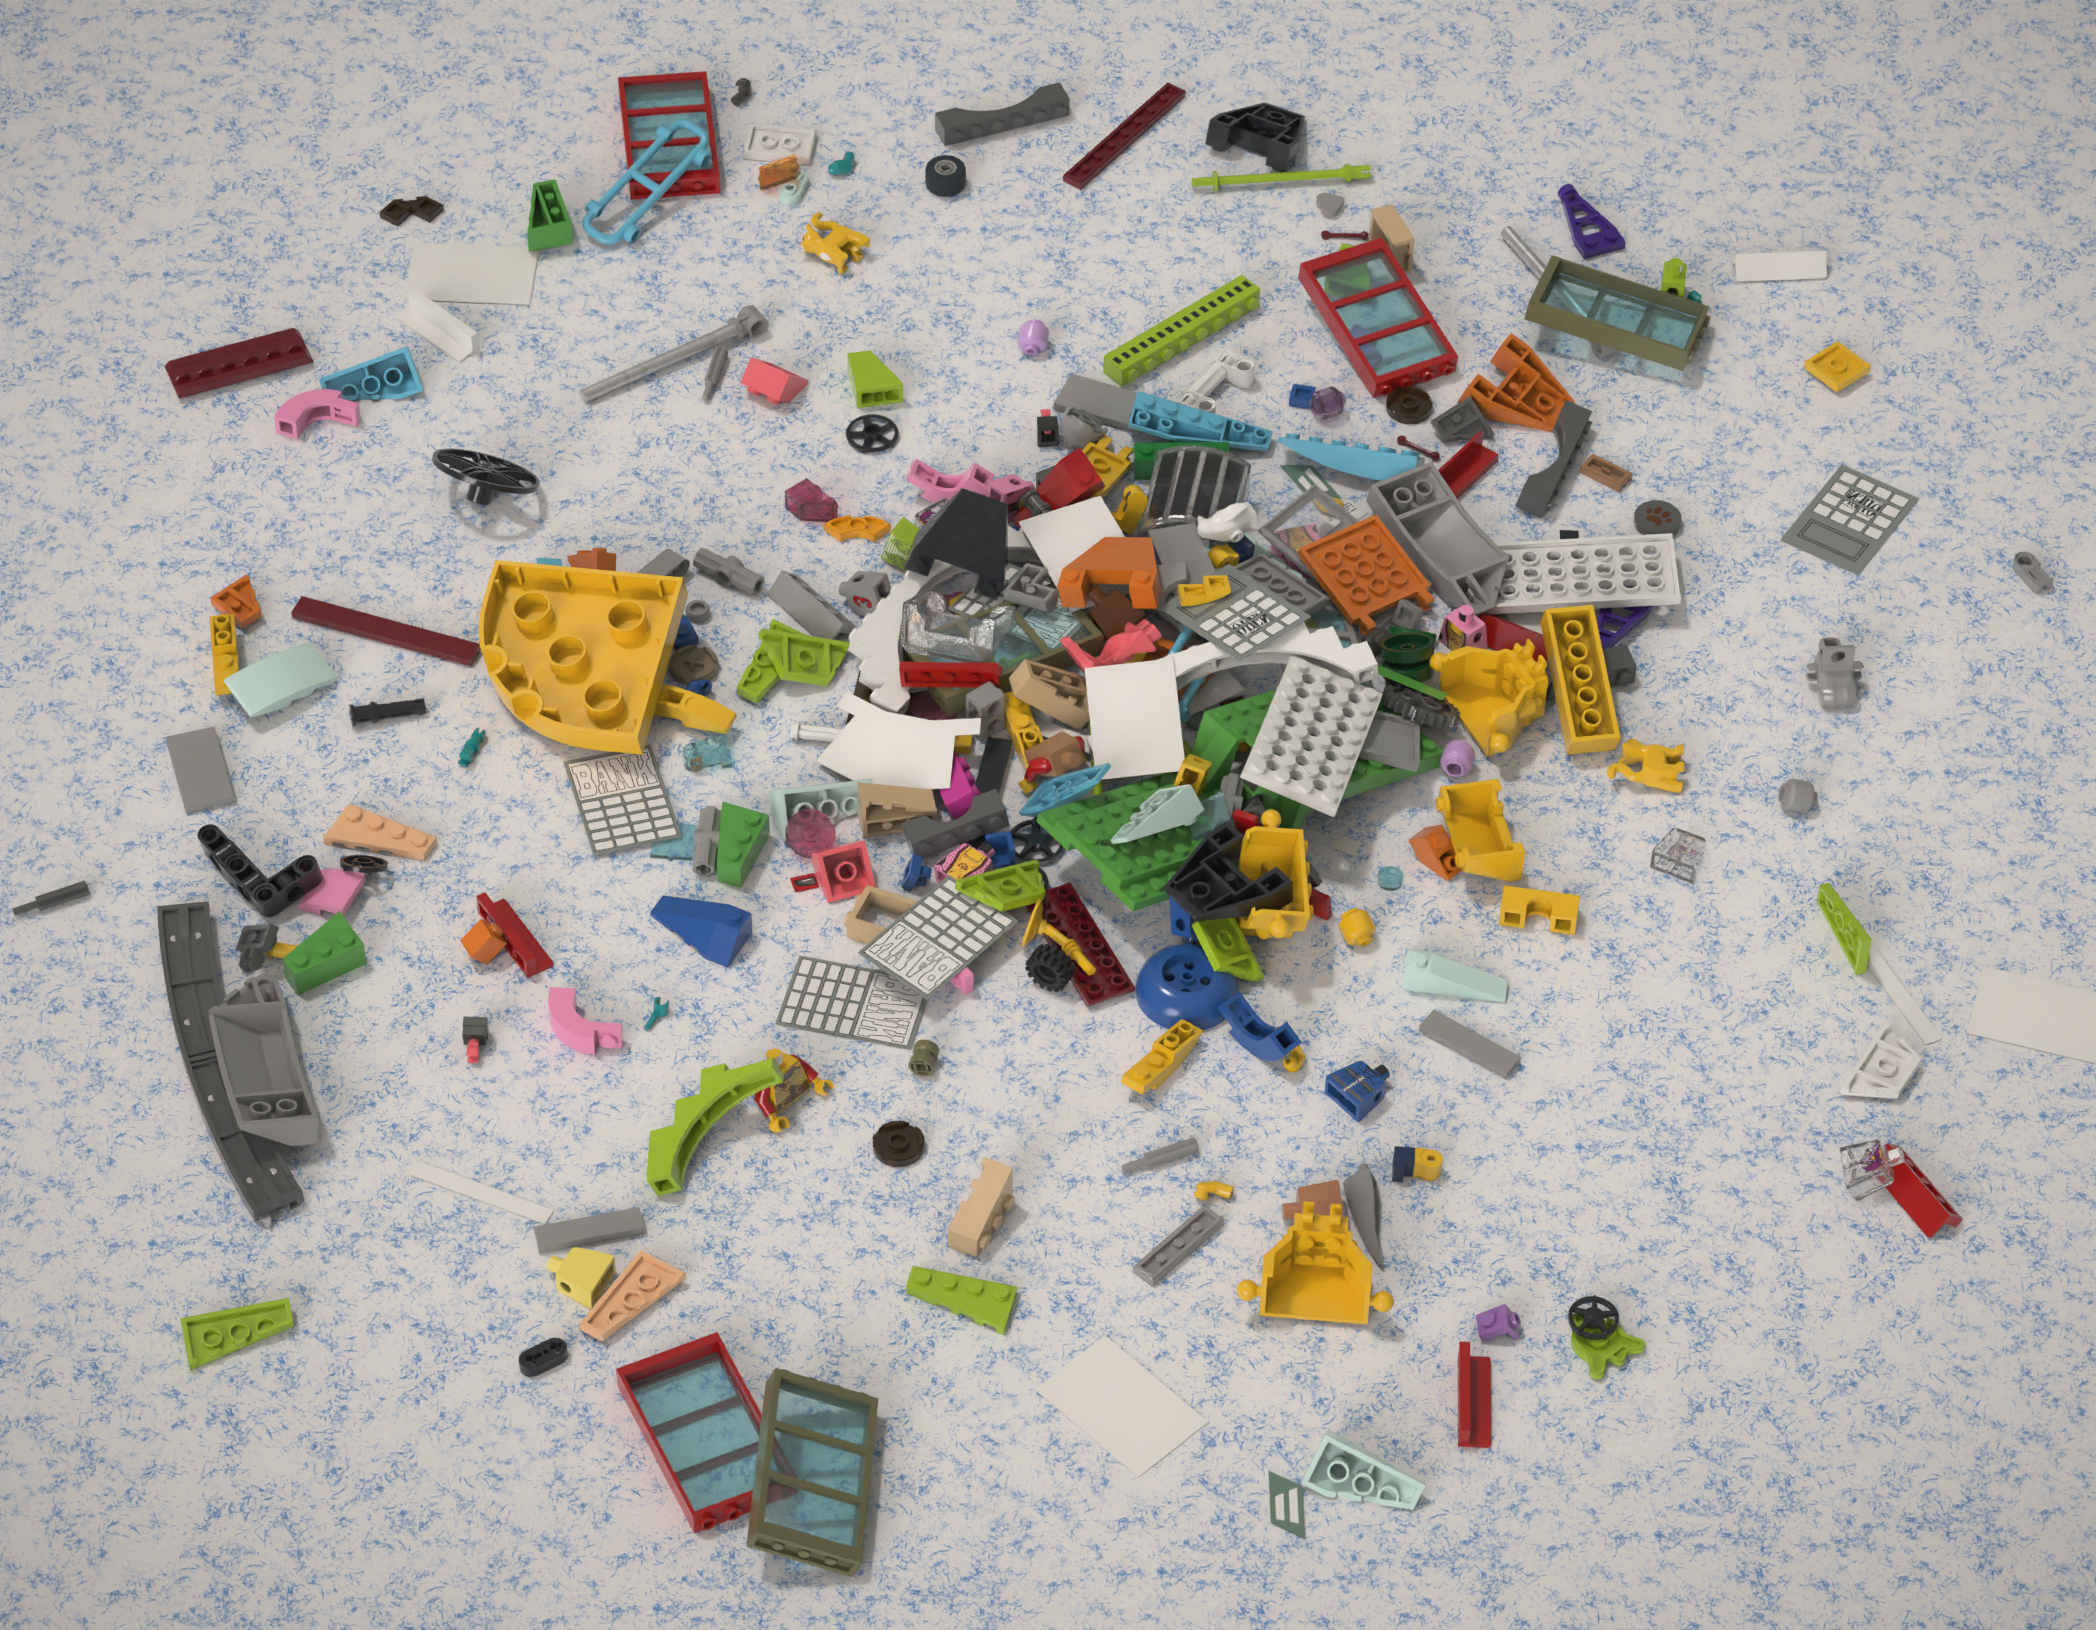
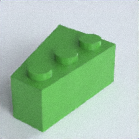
M555 179L533 183L529 226L527 229L529 252L573 244L572 222Z
M722 802L717 853V877L719 882L740 888L743 886L770 836L768 814Z
M340 911L283 958L285 979L297 995L366 964L364 943Z

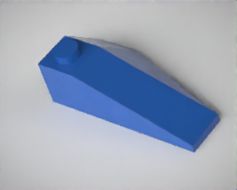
M662 895L650 912V916L669 931L680 935L683 938V942L688 946L692 945L699 950V954L702 957L727 968L752 935V913L730 904Z

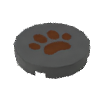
M1662 500L1644 502L1634 512L1635 527L1642 535L1668 533L1675 535L1681 527L1682 519L1678 508Z

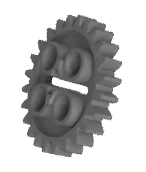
M1394 683L1393 685L1388 684L1385 686L1381 700H1383V704H1386L1388 708L1394 709V712L1401 714L1403 717H1410L1412 721L1417 720L1421 724L1437 726L1439 728L1442 726L1453 728L1458 722L1460 716L1458 708L1453 707L1454 704L1447 703L1446 699L1439 700L1403 684L1399 686Z

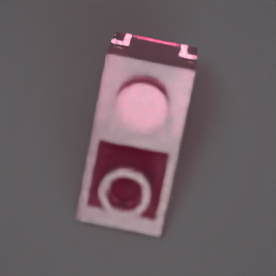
M806 478L785 491V508L800 521L828 522L838 518V504L836 500L829 497L818 485L813 484L809 479Z

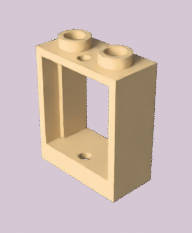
M1392 204L1371 209L1369 241L1382 237L1405 274L1412 273L1415 240L1412 233Z
M867 885L863 893L857 895L852 912L849 911L845 917L844 926H847V937L868 944L886 929V927L861 920L869 906L901 916L918 901Z

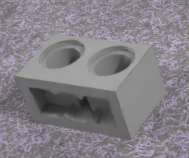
M990 681L966 694V719L981 718L980 734L973 735L981 743L987 740V737H992L1005 729V695L1000 688H996Z

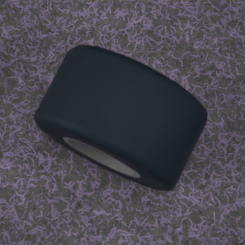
M950 155L932 158L925 168L927 189L932 194L942 197L959 194L966 184L965 164L959 158Z

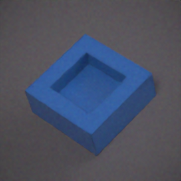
M1293 384L1289 406L1312 409L1316 387Z

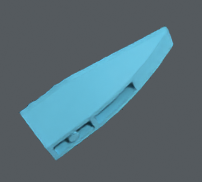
M1137 391L1127 424L1129 428L1172 441L1229 442V449L1268 451L1273 431L1140 391Z
M1286 433V437H1278V442L1313 461L1344 473L1383 481L1425 463V459L1419 457V453L1414 451L1401 450V454H1396V449L1378 446V451L1369 450V445L1355 443V447H1348L1345 441L1332 440V444L1322 443L1323 438L1309 436L1308 441L1299 440L1300 435Z

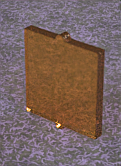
M796 154L759 167L758 180L761 191L798 179V169L800 167Z

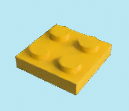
M1837 341L1807 359L1804 368L1834 391L1839 392L1870 373L1871 365Z

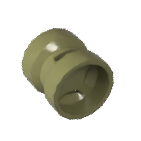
M925 1039L917 1041L913 1048V1055L909 1060V1069L919 1076L931 1075L940 1052L938 1045Z

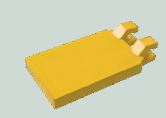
M1106 435L1098 441L1097 445L1092 442L1087 444L1082 451L1106 486L1089 497V499L1101 496L1103 499L1129 471L1131 459L1128 457L1133 453L1134 449L1125 445L1116 455L1110 452L1108 447L1113 439Z

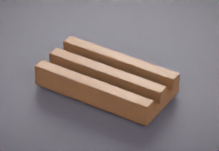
M1592 454L1580 466L1579 473L1618 492L1622 490V486L1625 487L1627 485V481L1630 482L1633 475V473L1595 454Z

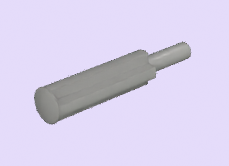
M723 346L715 348L704 379V385L706 386L702 395V400L704 401L709 400L712 388L717 387L725 364L728 350Z
M1195 1137L1144 1153V1158L1123 1164L1121 1168L1123 1172L1145 1165L1148 1168H1152L1198 1153L1199 1145Z

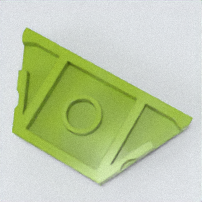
M763 628L758 633L781 680L826 687L831 682L850 645V642Z
M1037 859L958 879L954 887L957 891L1001 912L1036 903L1038 898L1044 901L1045 889L1042 884V875L1038 871L1039 861Z
M1235 918L1194 921L1192 928L1214 972H1227L1237 978L1255 983L1265 978Z

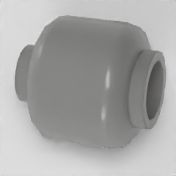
M1789 779L1786 783H1783L1778 795V800L1782 803L1785 810L1798 813L1808 812L1812 806L1816 805L1818 794L1814 791L1813 784L1799 779Z

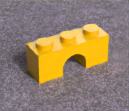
M1504 886L1499 925L1524 928L1525 921L1529 916L1542 915L1550 922L1549 932L1575 935L1580 895Z

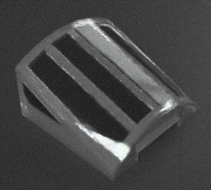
M1176 446L1157 451L1147 494L1148 502L1143 511L1138 537H1148V530L1190 523H1195L1196 527H1198V516L1209 519L1214 513L1225 509L1229 505L1248 502L1251 464L1231 453L1205 446ZM1201 537L1202 540L1209 541V549H1212L1217 545L1223 546L1232 542H1222L1213 539H1204Z

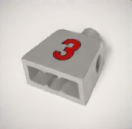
M858 571L847 582L843 581L839 586V594L848 598L851 610L864 617L869 612L873 613L878 602L882 598L886 599L891 590L887 573Z

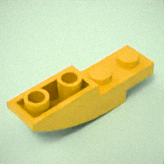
M234 614L209 616L215 695L233 694L224 683V680L239 671Z
M664 685L661 690L654 715L680 719L685 727L727 734L737 717L735 712L707 697L670 685Z
M1013 692L1004 693L1005 726L1016 754L1026 771L1028 762L1024 751L1043 742L1039 726L1035 725L1029 704L1015 697Z
M1181 1019L1153 1042L1152 1051L1122 1075L1121 1083L1142 1095L1150 1088L1157 1090L1189 1055L1202 1036L1203 1030Z

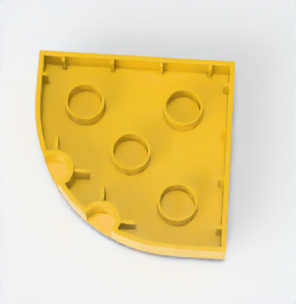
M495 560L480 611L479 641L488 674L496 693L504 705L520 721L541 735L572 747L643 755L688 597L683 577Z

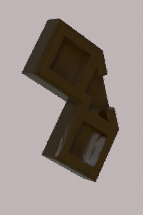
M427 196L416 197V200L403 201V198L394 199L379 213L381 219L396 226H399L412 214L430 223L444 211V206Z

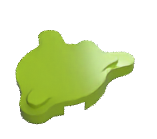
M1576 1313L1572 1315L1574 1323L1579 1327L1583 1323V1317ZM1607 1318V1320H1604V1325L1606 1326L1607 1330H1609L1615 1322L1611 1318ZM1619 1324L1617 1330L1611 1336L1601 1340L1582 1338L1573 1330L1571 1335L1572 1349L1579 1358L1588 1364L1589 1375L1593 1379L1604 1377L1606 1363L1612 1362L1614 1365L1621 1367L1625 1364L1628 1355L1643 1353L1646 1344L1641 1338L1628 1335ZM1586 1328L1583 1330L1594 1334L1603 1333L1599 1328Z

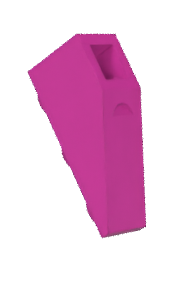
M955 750L953 752L950 788L940 790L945 806L954 820L963 816L970 809L972 797L981 794L965 757L959 758Z

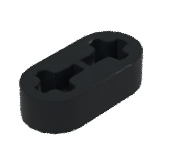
M550 1338L523 1351L519 1356L520 1372L527 1377H534L561 1365L568 1358L566 1342L560 1338ZM555 1349V1351H560V1353L556 1354L554 1351L551 1352V1350Z

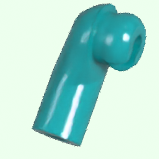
M846 152L843 159L829 164V173L831 175L848 174L852 170L855 155L852 152Z

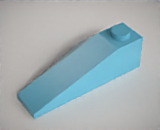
M407 346L319 379L322 389L342 391V399L345 400L402 399L424 391L410 349Z

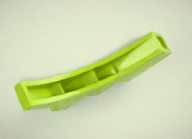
M773 1058L734 1069H729L725 1063L701 1069L700 1094L676 1100L674 1125L650 1131L646 1181L657 1196L682 1190L685 1172L691 1156L701 1139L726 1112L747 1097L783 1082L784 1074Z

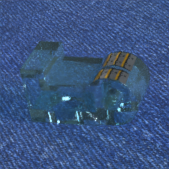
M725 735L689 743L683 748L684 767L690 772H699L705 767L720 764L722 769L732 767L731 751Z

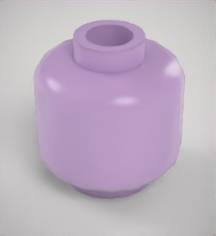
M1039 320L1027 321L1021 325L1017 342L1019 348L1030 356L1044 352L1048 345L1049 330Z
M1461 740L1451 741L1444 748L1440 760L1441 768L1450 776H1465L1471 771L1475 759V751L1467 742Z

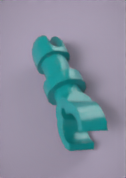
M479 727L476 728L471 735V739L466 741L459 755L461 757L458 761L459 765L468 767L474 753H477L480 748L479 743L485 738L486 732L484 729L479 733Z

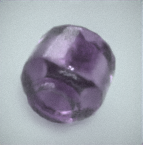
M1329 386L1315 391L1309 401V406L1314 416L1326 420L1342 414L1346 399L1341 391L1333 386Z

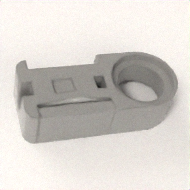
M2019 552L2014 556L2012 566L2015 573L2035 594L2042 593V589H2051L2054 578H2050L2040 567L2041 563L2035 556L2029 552ZM2020 561H2026V562H2028L2030 565H2029V566H2022V565H2020L2018 562H2020Z

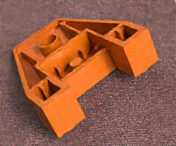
M1512 333L1501 344L1490 361L1507 374L1498 388L1480 374H1477L1457 401L1459 404L1468 397H1471L1485 419L1550 432L1553 431L1566 400L1575 403L1573 398L1531 347Z
M1104 537L1064 567L1057 585L1062 607L1086 608L1089 599L1086 594L1093 584H1129L1128 588L1133 609H1157L1162 590L1152 538Z

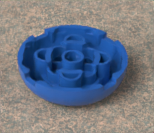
M1179 944L1156 952L1143 964L1137 976L1135 994L1142 1012L1156 1024L1170 1029L1182 1019L1201 1030H1206L1225 1020L1217 1007L1238 993L1239 987L1237 977L1227 972H1214L1202 946Z

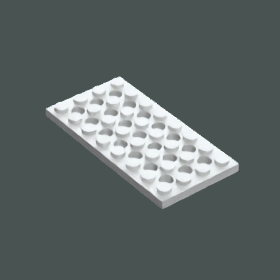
M1672 533L1495 543L1507 555L1510 554L1508 559L1510 562L1507 563L1503 577L1508 576L1511 578L1502 579L1494 609L1486 612L1489 614L1542 612L1545 609L1593 605L1594 609L1681 604ZM1510 592V593H1513V594H1511V595H1506V594H1504V593Z
M1291 655L1240 778L1334 817L1383 694L1373 688L1354 683L1349 678H1344L1330 672L1328 669L1318 667L1304 659ZM1331 742L1340 744V747L1333 745Z

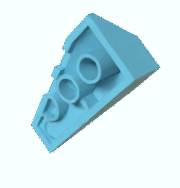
M1106 763L1044 780L1019 811L1020 815L1038 817V813L1081 800L1101 781L1111 768V765Z

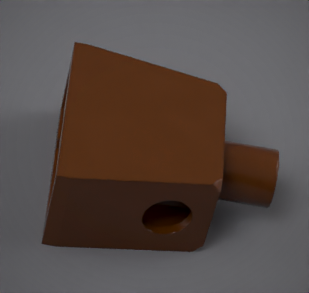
M1095 585L1086 594L1094 603L1087 613L1095 626L1105 635L1106 642L1112 636L1125 632V626L1128 622L1135 625L1146 615L1142 609H1133L1132 602L1116 589H1111L1105 594L1098 585Z

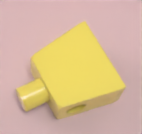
M574 1247L571 1248L565 1259L552 1255L547 1263V1270L556 1273V1288L559 1292L592 1309L616 1273L615 1256Z

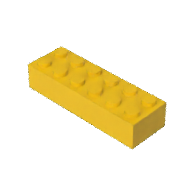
M1585 605L1545 609L1540 624L1566 753L1570 755L1613 751L1620 740V733L1594 606Z

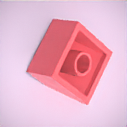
M751 357L740 383L748 386L746 391L758 396L760 393L767 395V401L779 405L780 401L789 403L808 384L809 380L773 363Z
M856 840L810 853L816 878L828 903L862 894L867 885L876 888L865 841Z

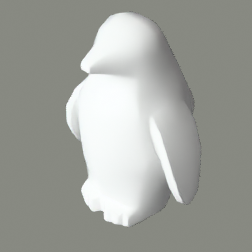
M1249 502L1229 505L1225 509L1214 513L1209 519L1201 516L1197 518L1198 534L1204 539L1238 542L1244 537L1245 532L1260 530L1256 512Z

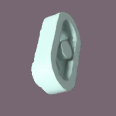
M794 168L786 173L778 190L779 200L782 203L793 205L801 200L808 185V174L806 171Z

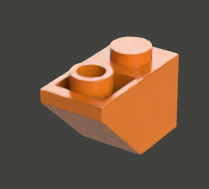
M592 548V551L579 550L576 555L567 557L571 567L616 571V554L608 553L606 548Z
M1442 824L1425 827L1408 840L1419 861L1444 880L1448 881L1462 871L1461 867L1456 866L1455 850Z

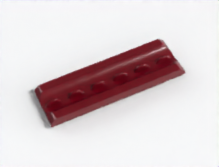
M290 328L170 360L165 365V370L178 398H183L313 363V358L299 330Z
M1071 882L1046 890L1044 901H1042V919L1047 920L1048 924L1068 939H1073L1082 949V954L1096 968L1094 974L1087 975L1075 960L1070 959L1069 961L1074 962L1075 966L1073 968H1076L1070 981L1085 1006L1089 1007L1110 998L1135 991V986ZM1036 903L1026 905L1030 915H1032ZM1045 933L1042 934L1051 948L1055 945L1058 947L1057 950L1061 951L1062 946Z

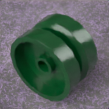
M1412 632L1400 633L1386 637L1380 642L1381 657L1384 659L1382 667L1419 682L1429 680L1436 675V672L1429 664L1430 658L1434 654V641L1431 636ZM1383 676V679L1388 682L1401 684Z

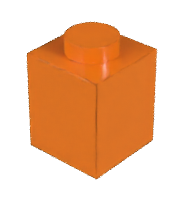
M482 919L460 940L471 958L486 965L507 945L506 940L502 936L503 930L496 923L492 922L490 924Z

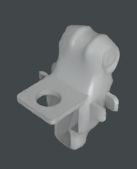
M1828 637L1820 639L1815 663L1807 664V669L1815 671V673L1806 674L1808 681H1817L1820 703L1832 708L1835 706L1848 707L1857 703L1855 680L1861 679L1863 675L1860 671L1854 670L1863 669L1864 666L1861 661H1854V646L1841 645L1838 638Z

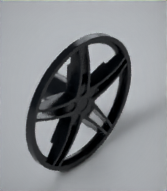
M452 448L439 449L433 453L432 463L439 470L470 484L466 498L477 504L489 505L493 490L513 494H529L536 492L540 485V480L535 474L499 457L476 451ZM491 463L502 467H492ZM519 481H529L531 486L525 487Z

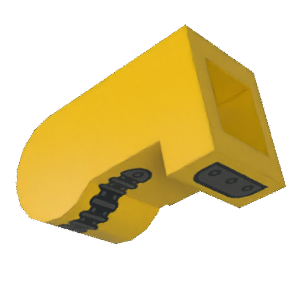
M1137 485L1126 487L1122 494L1123 500L1116 513L1110 511L1121 531L1133 534L1148 502L1147 496Z

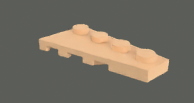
M348 804L323 837L324 844L333 845L336 842L344 844L346 848L355 849L356 846L369 848L370 852L390 851L394 856L425 860L437 845V838L435 836Z
M640 1250L579 1323L580 1330L603 1342L686 1280L685 1272Z

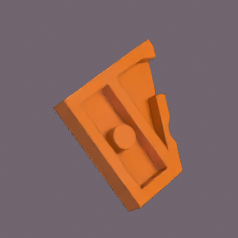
M247 574L210 598L211 605L224 615L234 614L235 624L242 629L261 618V610Z

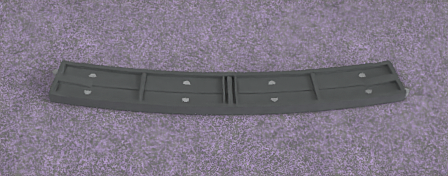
M209 901L157 906L160 950L167 997L179 1050L190 1086L212 1142L244 1205L255 1222L259 1220L263 1226L270 1228L272 1222L269 1211L283 1205H287L289 1210L300 1207L299 1203L304 1201L303 1191L294 1179L274 1140L239 1129L227 1096L209 1021V1010L213 1006H220L223 1003L214 959Z

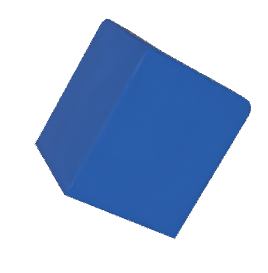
M1011 832L987 834L985 836V843L989 844L995 851V854L990 858L993 870L1014 865L1015 846Z

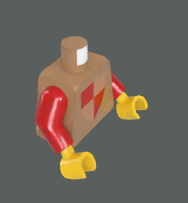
M1061 731L1024 751L1028 767L1024 779L1018 783L1023 792L1027 795L1038 787L1034 782L1038 775L1057 777L1087 762L1084 756L1085 743L1083 738L1080 736L1072 737Z

